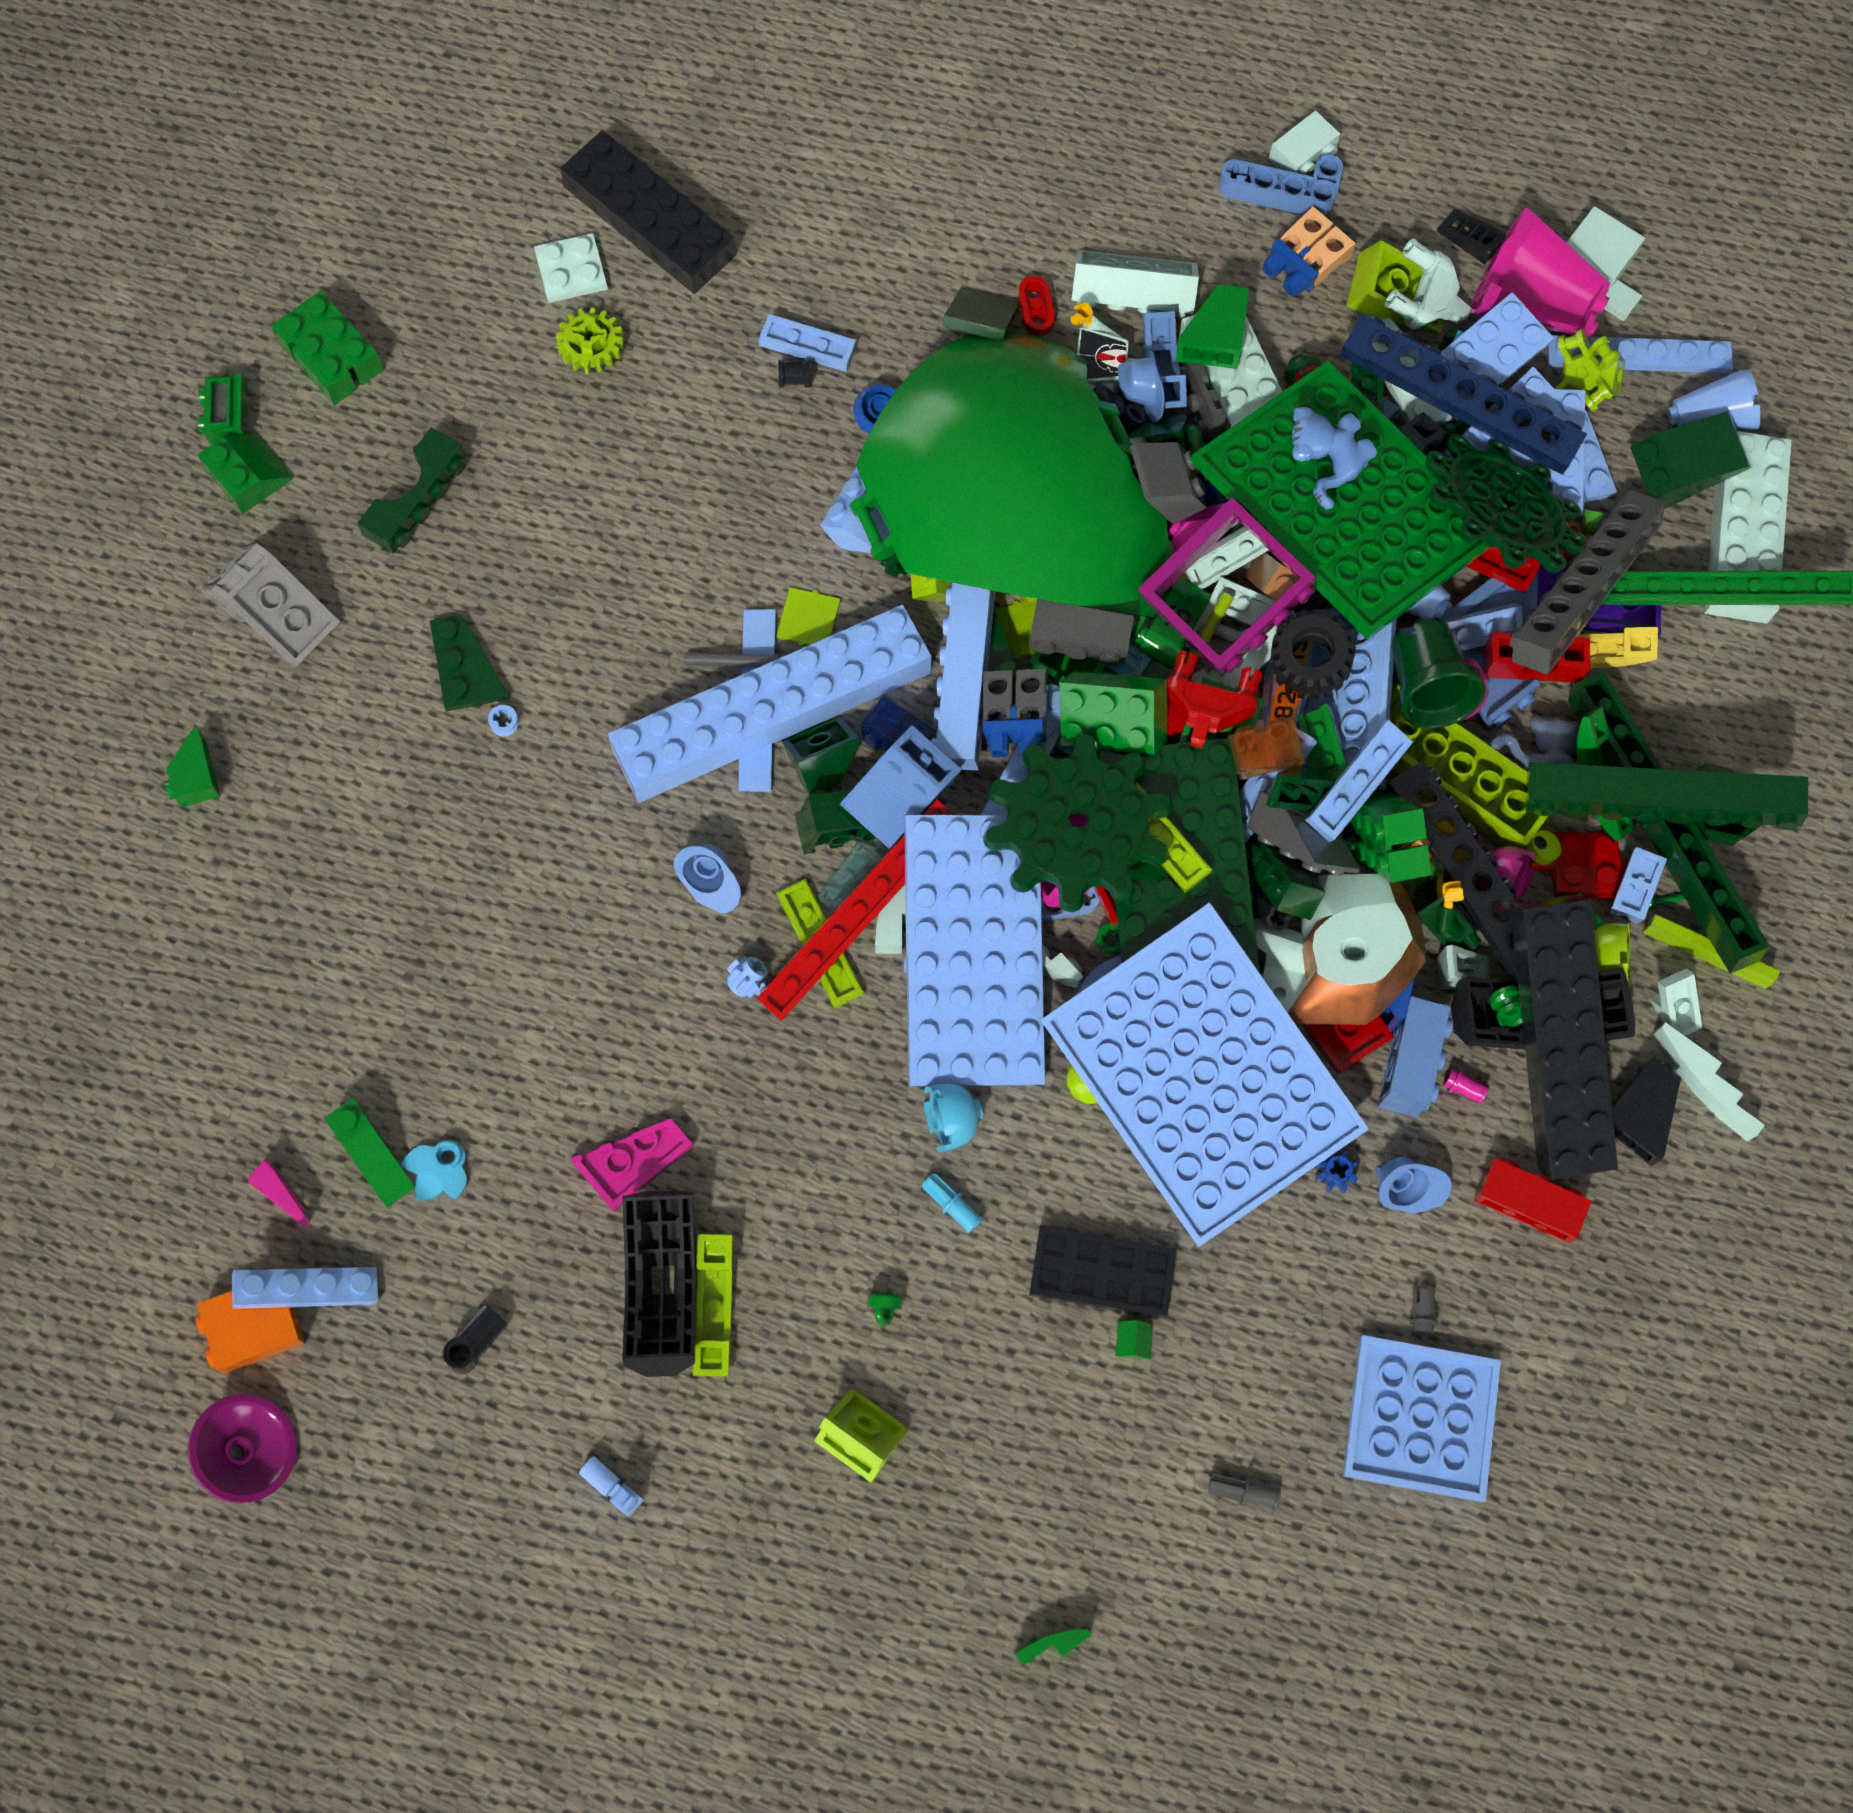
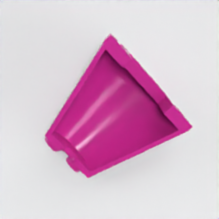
M1525 207L1506 233L1507 238L1501 244L1500 249L1497 248L1473 297L1470 313L1477 317H1483L1513 292L1546 330L1576 335V331L1583 329L1589 339L1598 326V322L1595 321V314H1600L1609 301V297L1606 294L1611 283L1535 213Z

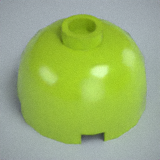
M1622 922L1603 924L1594 930L1598 972L1623 968L1630 988L1629 923Z

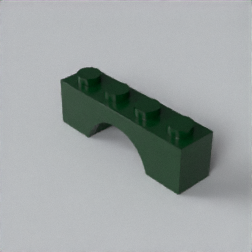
M430 427L413 450L416 461L421 468L420 478L415 488L407 495L395 500L375 499L357 523L362 536L392 554L399 547L404 548L409 543L412 529L417 523L422 524L427 519L431 504L435 499L440 500L447 492L450 479L453 475H460L466 466V455L463 446Z

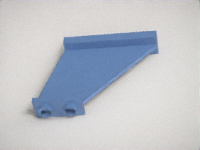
M1538 572L1526 594L1505 585V583L1497 579L1491 578L1451 608L1444 619L1517 603L1522 606L1524 625L1529 612L1532 609H1537ZM1484 646L1464 650L1463 653L1466 658L1475 660L1484 672ZM1487 678L1489 694L1484 706L1478 711L1484 723L1482 727L1487 731L1493 725L1497 729L1505 725L1512 718L1510 712L1517 707L1522 711L1536 699L1534 693L1540 683L1537 680Z

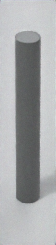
M685 652L684 663L685 665L761 667L781 657L780 655Z

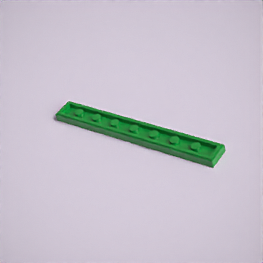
M1627 571L1601 605H1853V571Z

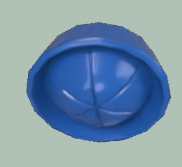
M877 384L868 386L859 392L854 401L853 414L856 423L864 432L870 434L879 414L896 391L890 386Z

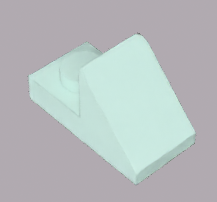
M1686 968L1658 981L1659 994L1649 999L1663 1024L1666 1022L1684 1036L1703 1028L1695 974Z

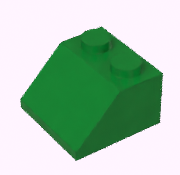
M257 434L223 436L197 454L207 473L242 514L294 479L292 474Z

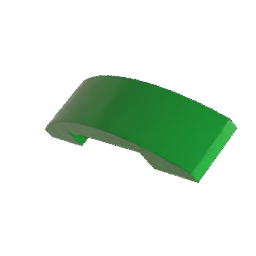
M1602 706L1595 707L1582 718L1577 737L1578 765L1605 766L1600 745L1610 737ZM1595 815L1603 828L1615 841L1622 840L1634 829L1631 817L1608 820L1602 816Z

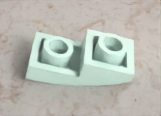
M1042 944L1043 975L1063 985L1077 989L1082 984L1084 977L1081 974L1083 972L1081 966L1072 957L1067 959L1062 953H1059L1054 959L1050 960L1049 957L1051 955Z

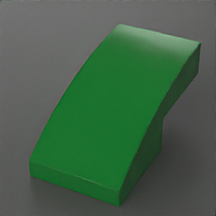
M1088 1629L1059 1632L1032 1642L1014 1653L1022 1666H1025L1051 1646H1053L1060 1657H1063L1092 1635Z

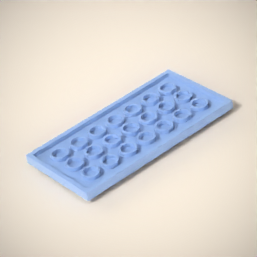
M906 815L904 817L908 1086H927L937 1083H954L961 1086L1045 1085L1044 1024L1041 1022V1019H1043L1041 882L1028 892L1021 893L1015 891L1010 885V876L1019 865L1018 855L1011 850H989L983 843L984 833L993 826L1005 823L1008 816Z

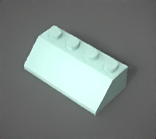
M1077 250L1072 300L1077 301V304L1085 302L1090 307H1094L1096 303L1108 304L1107 307L1113 310H1125L1126 307H1135L1142 313H1154L1156 310L1175 311V317H1186L1187 313L1194 314L1199 280L1198 265L1191 262Z

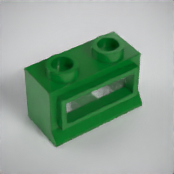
M242 372L228 376L205 377V386L199 387L200 404L204 406V414L198 416V427L200 433L205 434L209 444H213L223 436L246 435L242 427V418L248 417V409L243 400V392H248V384Z

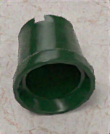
M1427 620L1413 624L1415 631L1407 636L1404 630H1402L1392 641V648L1400 686L1398 702L1405 721L1418 728L1434 729L1447 727L1462 721L1475 712L1484 701L1486 686L1479 669L1469 664L1455 637L1453 629L1450 631L1448 624L1444 621Z

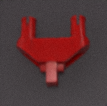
M1180 651L1177 654L1173 673L1167 678V698L1187 726L1194 728L1190 746L1203 749L1208 732L1216 733L1246 721L1256 713L1259 705L1256 694L1263 675L1261 671L1254 669L1252 680H1249L1251 667L1243 668L1236 692L1192 682L1191 679L1198 662V657L1190 652L1187 664H1185L1187 651Z

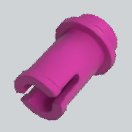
M1451 1068L1443 1082V1086L1448 1088V1092L1452 1093L1455 1091L1475 1101L1477 1104L1483 1102L1489 1090L1488 1084H1484L1464 1074L1462 1068H1458V1070Z

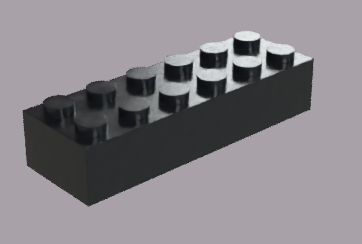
M601 130L560 167L565 189L694 295L736 256L734 236L604 130Z

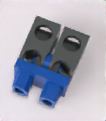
M1046 669L1016 670V680L1012 670L983 672V732L992 757L1008 756L1009 743H1020V751L1023 755L1024 750L1030 745L1037 744L1041 746L1042 742H1047L1048 695L1050 694V681ZM1030 678H1034V679H1037L1038 681H1025V680L1030 679ZM995 680H1003V681H1005V682H995V683H992V682H994Z

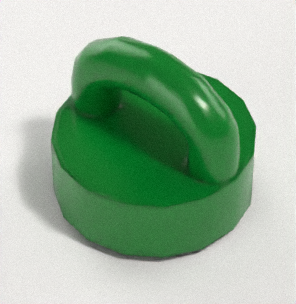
M870 1293L868 1295L867 1308H875L877 1323L881 1326H887L893 1319L894 1310H902L903 1297L894 1294Z

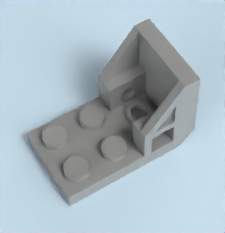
M258 543L244 547L201 590L207 598L238 621L247 622L293 667H297L340 623L269 551Z

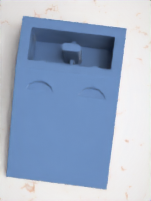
M912 725L885 752L840 805L890 849L905 833L904 817L906 815H921L935 799H938L952 785L962 769Z

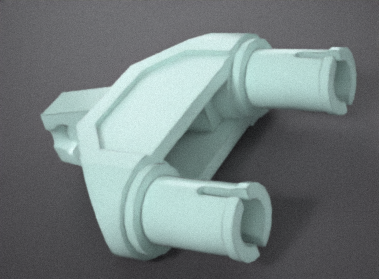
M1411 239L1405 245V251L1402 252V255L1422 267L1423 273L1414 300H1410L1395 289L1386 298L1388 302H1385V307L1403 317L1406 326L1412 330L1440 318L1449 319L1456 324L1468 319L1471 307L1457 295L1460 286L1450 258L1441 251L1432 252L1419 243L1418 240Z

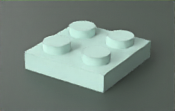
M593 233L534 246L548 303L608 290Z

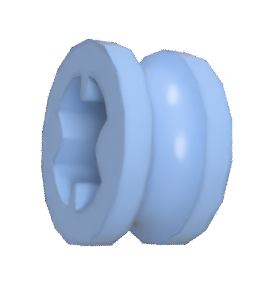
M498 705L488 715V723L492 731L499 736H509L518 728L519 719L517 714L508 705ZM501 714H507L509 720H512L510 724L506 722V727H500L498 721H495L497 717L501 719Z

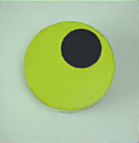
M1545 830L1536 832L1526 846L1527 850L1535 852V862L1541 865L1552 863L1561 854L1559 840L1554 834Z

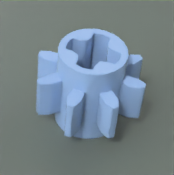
M743 956L741 960L736 958L727 968L731 973L727 977L728 986L740 997L748 996L751 998L754 994L759 995L768 985L764 980L768 976L767 968L756 957L751 956L747 958Z

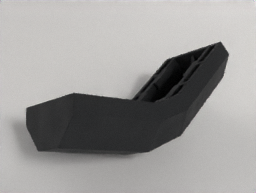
M1621 968L1598 972L1605 1041L1635 1037V1015L1625 971ZM1465 977L1458 982L1451 1004L1453 1030L1466 1045L1525 1050L1523 1029H1520L1519 1025L1511 1028L1499 1025L1496 1016L1498 1012L1494 1011L1489 1003V999L1495 991L1506 986H1516L1512 980Z
M675 1190L646 1191L624 1195L622 1197L625 1255L623 1366L646 1377L676 1376L695 1364L697 1296L694 1196L691 1192ZM668 1265L674 1266L673 1294H665L664 1266ZM652 1266H660L659 1295H653Z

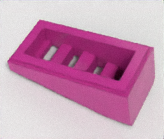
M265 1159L250 1175L248 1182L303 1227L307 1226L311 1222L309 1215L276 1167Z

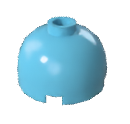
M937 1083L927 1085L924 1089V1094L930 1093V1101L923 1102L924 1113L930 1135L935 1131L942 1145L936 1147L937 1151L943 1153L965 1146L973 1139L977 1132L978 1120H981L983 1117L979 1100H973L970 1092L958 1084Z

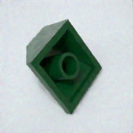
M840 715L781 740L802 786L809 795L814 791L822 789L830 791L833 786L840 784L860 744L858 736Z

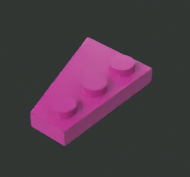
M670 1118L635 1132L632 1136L612 1144L611 1142L600 1146L599 1149L569 1159L609 1208L615 1212L623 1205L622 1197L624 1195L635 1194L641 1191L694 1146Z

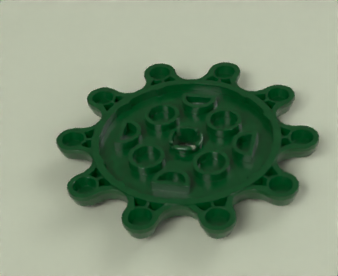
M1452 434L1448 439L1447 449L1453 458L1447 457L1438 451H1430L1427 454L1426 468L1444 482V484L1438 483L1432 486L1429 496L1431 502L1438 507L1451 509L1461 518L1463 523L1460 526L1459 536L1463 541L1473 544L1478 540H1482L1489 547H1497L1502 555L1503 562L1509 568L1517 569L1527 562V556H1531L1540 562L1547 571L1556 573L1567 565L1565 557L1558 548L1571 554H1578L1587 547V542L1583 536L1573 531L1566 523V521H1571L1580 515V507L1574 501L1558 497L1547 487V482L1551 479V473L1543 465L1534 463L1529 467L1521 466L1511 458L1507 445L1496 439H1491L1488 442L1486 451H1480L1459 434Z
M1083 734L1075 739L1071 755L1063 759L1051 757L1040 745H1030L1024 750L1022 757L1028 769L1027 778L1021 782H1009L998 779L988 789L991 801L1002 805L1008 812V818L1005 823L993 826L984 833L983 843L985 847L992 851L1011 850L1018 855L1019 865L1010 876V885L1015 891L1025 893L1040 882H1051L1058 888L1060 907L1067 912L1080 910L1084 903L1086 891L1094 886L1106 888L1117 901H1129L1133 898L1136 888L1129 875L1132 865L1138 862H1147L1156 866L1162 865L1169 859L1170 854L1169 848L1165 843L1150 835L1149 826L1154 820L1171 814L1173 810L1171 798L1164 793L1146 794L1137 788L1136 782L1145 771L1146 765L1144 759L1139 754L1129 753L1117 763H1106L1098 758L1096 740L1087 734ZM1074 813L1075 815L1080 814L1087 817L1088 822L1082 827H1076L1070 823L1069 819Z

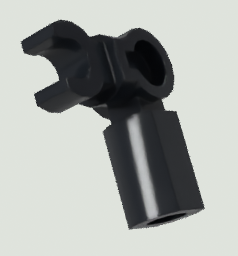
M1101 382L1094 387L1093 391L1097 394L1100 401L1116 404L1120 412L1119 419L1128 435L1144 423V405L1129 401L1126 398L1122 399Z

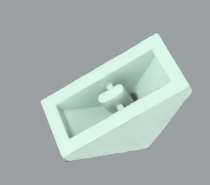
M1448 945L1437 957L1439 990H1456L1458 982L1465 977L1490 979L1487 956L1455 945Z

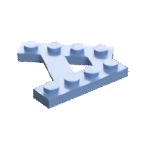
M1534 367L1530 368L1507 390L1519 392L1525 397V401L1534 406L1542 405L1553 412V416L1563 421L1575 422L1582 428L1581 431L1585 432V390L1554 389ZM1494 403L1488 410L1490 412H1498L1499 407ZM1520 416L1513 417V422L1515 425H1518L1524 418ZM1471 426L1461 435L1474 448L1480 451H1486L1488 442L1494 439ZM1550 433V443L1555 442L1554 435ZM1584 441L1563 475L1546 467L1551 473V479L1548 481L1549 489L1558 497L1574 501L1581 510L1578 517L1583 516ZM1507 446L1511 458L1521 466L1529 467L1534 463L1540 464ZM1448 449L1442 453L1447 457L1453 458Z

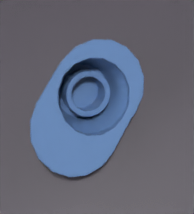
M1150 351L1145 358L1132 359L1119 364L1118 379L1124 397L1129 401L1144 405L1149 419L1152 422H1159L1164 410V389L1156 367L1154 353Z
M698 843L697 845L685 847L678 852L674 860L675 873L698 903L721 914L731 912L739 904L741 898L740 885L729 868V860L724 851L711 844Z
M1403 1156L1388 1161L1384 1166L1377 1165L1375 1168L1378 1175L1379 1201L1384 1207L1416 1214L1442 1206L1450 1195L1452 1188L1451 1179L1445 1171L1436 1167L1420 1164Z

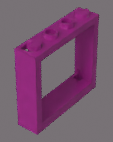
M1231 498L1138 588V592L1141 598L1223 677L1227 672L1231 673L1236 667L1239 668L1244 662L1242 657L1250 649L1255 651L1260 648L1268 639L1266 634L1275 625L1279 627L1281 623L1285 624L1286 619L1292 615L1290 611L1299 602L1304 604L1309 600V596L1316 591L1314 589L1316 578L1237 501ZM1239 521L1299 580L1219 656L1160 596L1221 536Z

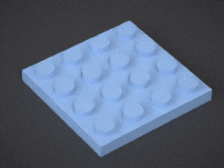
M1360 1336L1342 1477L1471 1501L1486 1502L1501 1360L1371 1336Z

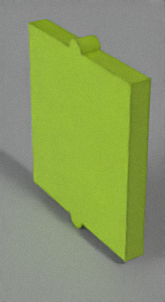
M790 587L776 638L796 642L800 647L831 636L841 599L818 594L817 590L809 592Z
M1014 601L1013 605L995 610L1014 659L1030 654L1034 656L1037 652L1034 648H1029L1036 605L1023 607L1021 602Z

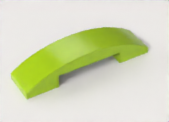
M698 1234L696 1343L693 1376L729 1377L733 1235Z

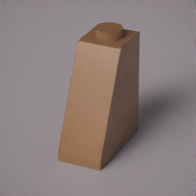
M1266 552L1255 559L1244 576L1262 592L1276 601L1299 580L1281 561ZM1299 602L1293 610H1298L1302 604Z

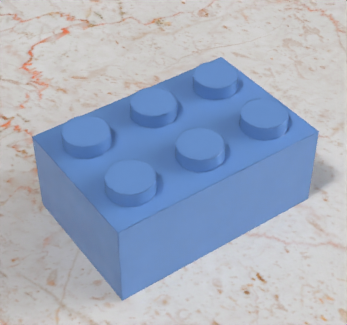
M1410 997L1406 1017L1393 1033L1394 1039L1390 1046L1378 1108L1417 1118L1424 1110L1429 1109L1431 1102H1436L1440 1089V1083L1435 1082L1437 1070L1443 1069L1447 1051L1442 1050L1444 1038H1449L1453 1027V1019L1449 1018L1450 1006Z

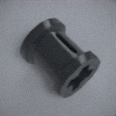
M805 359L804 362L785 363L783 360H778L779 388H784L785 385H804L805 388H810L809 359Z

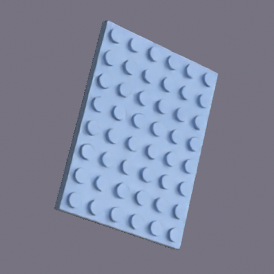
M1210 903L1041 1019V1022L1198 1247L1369 1130Z

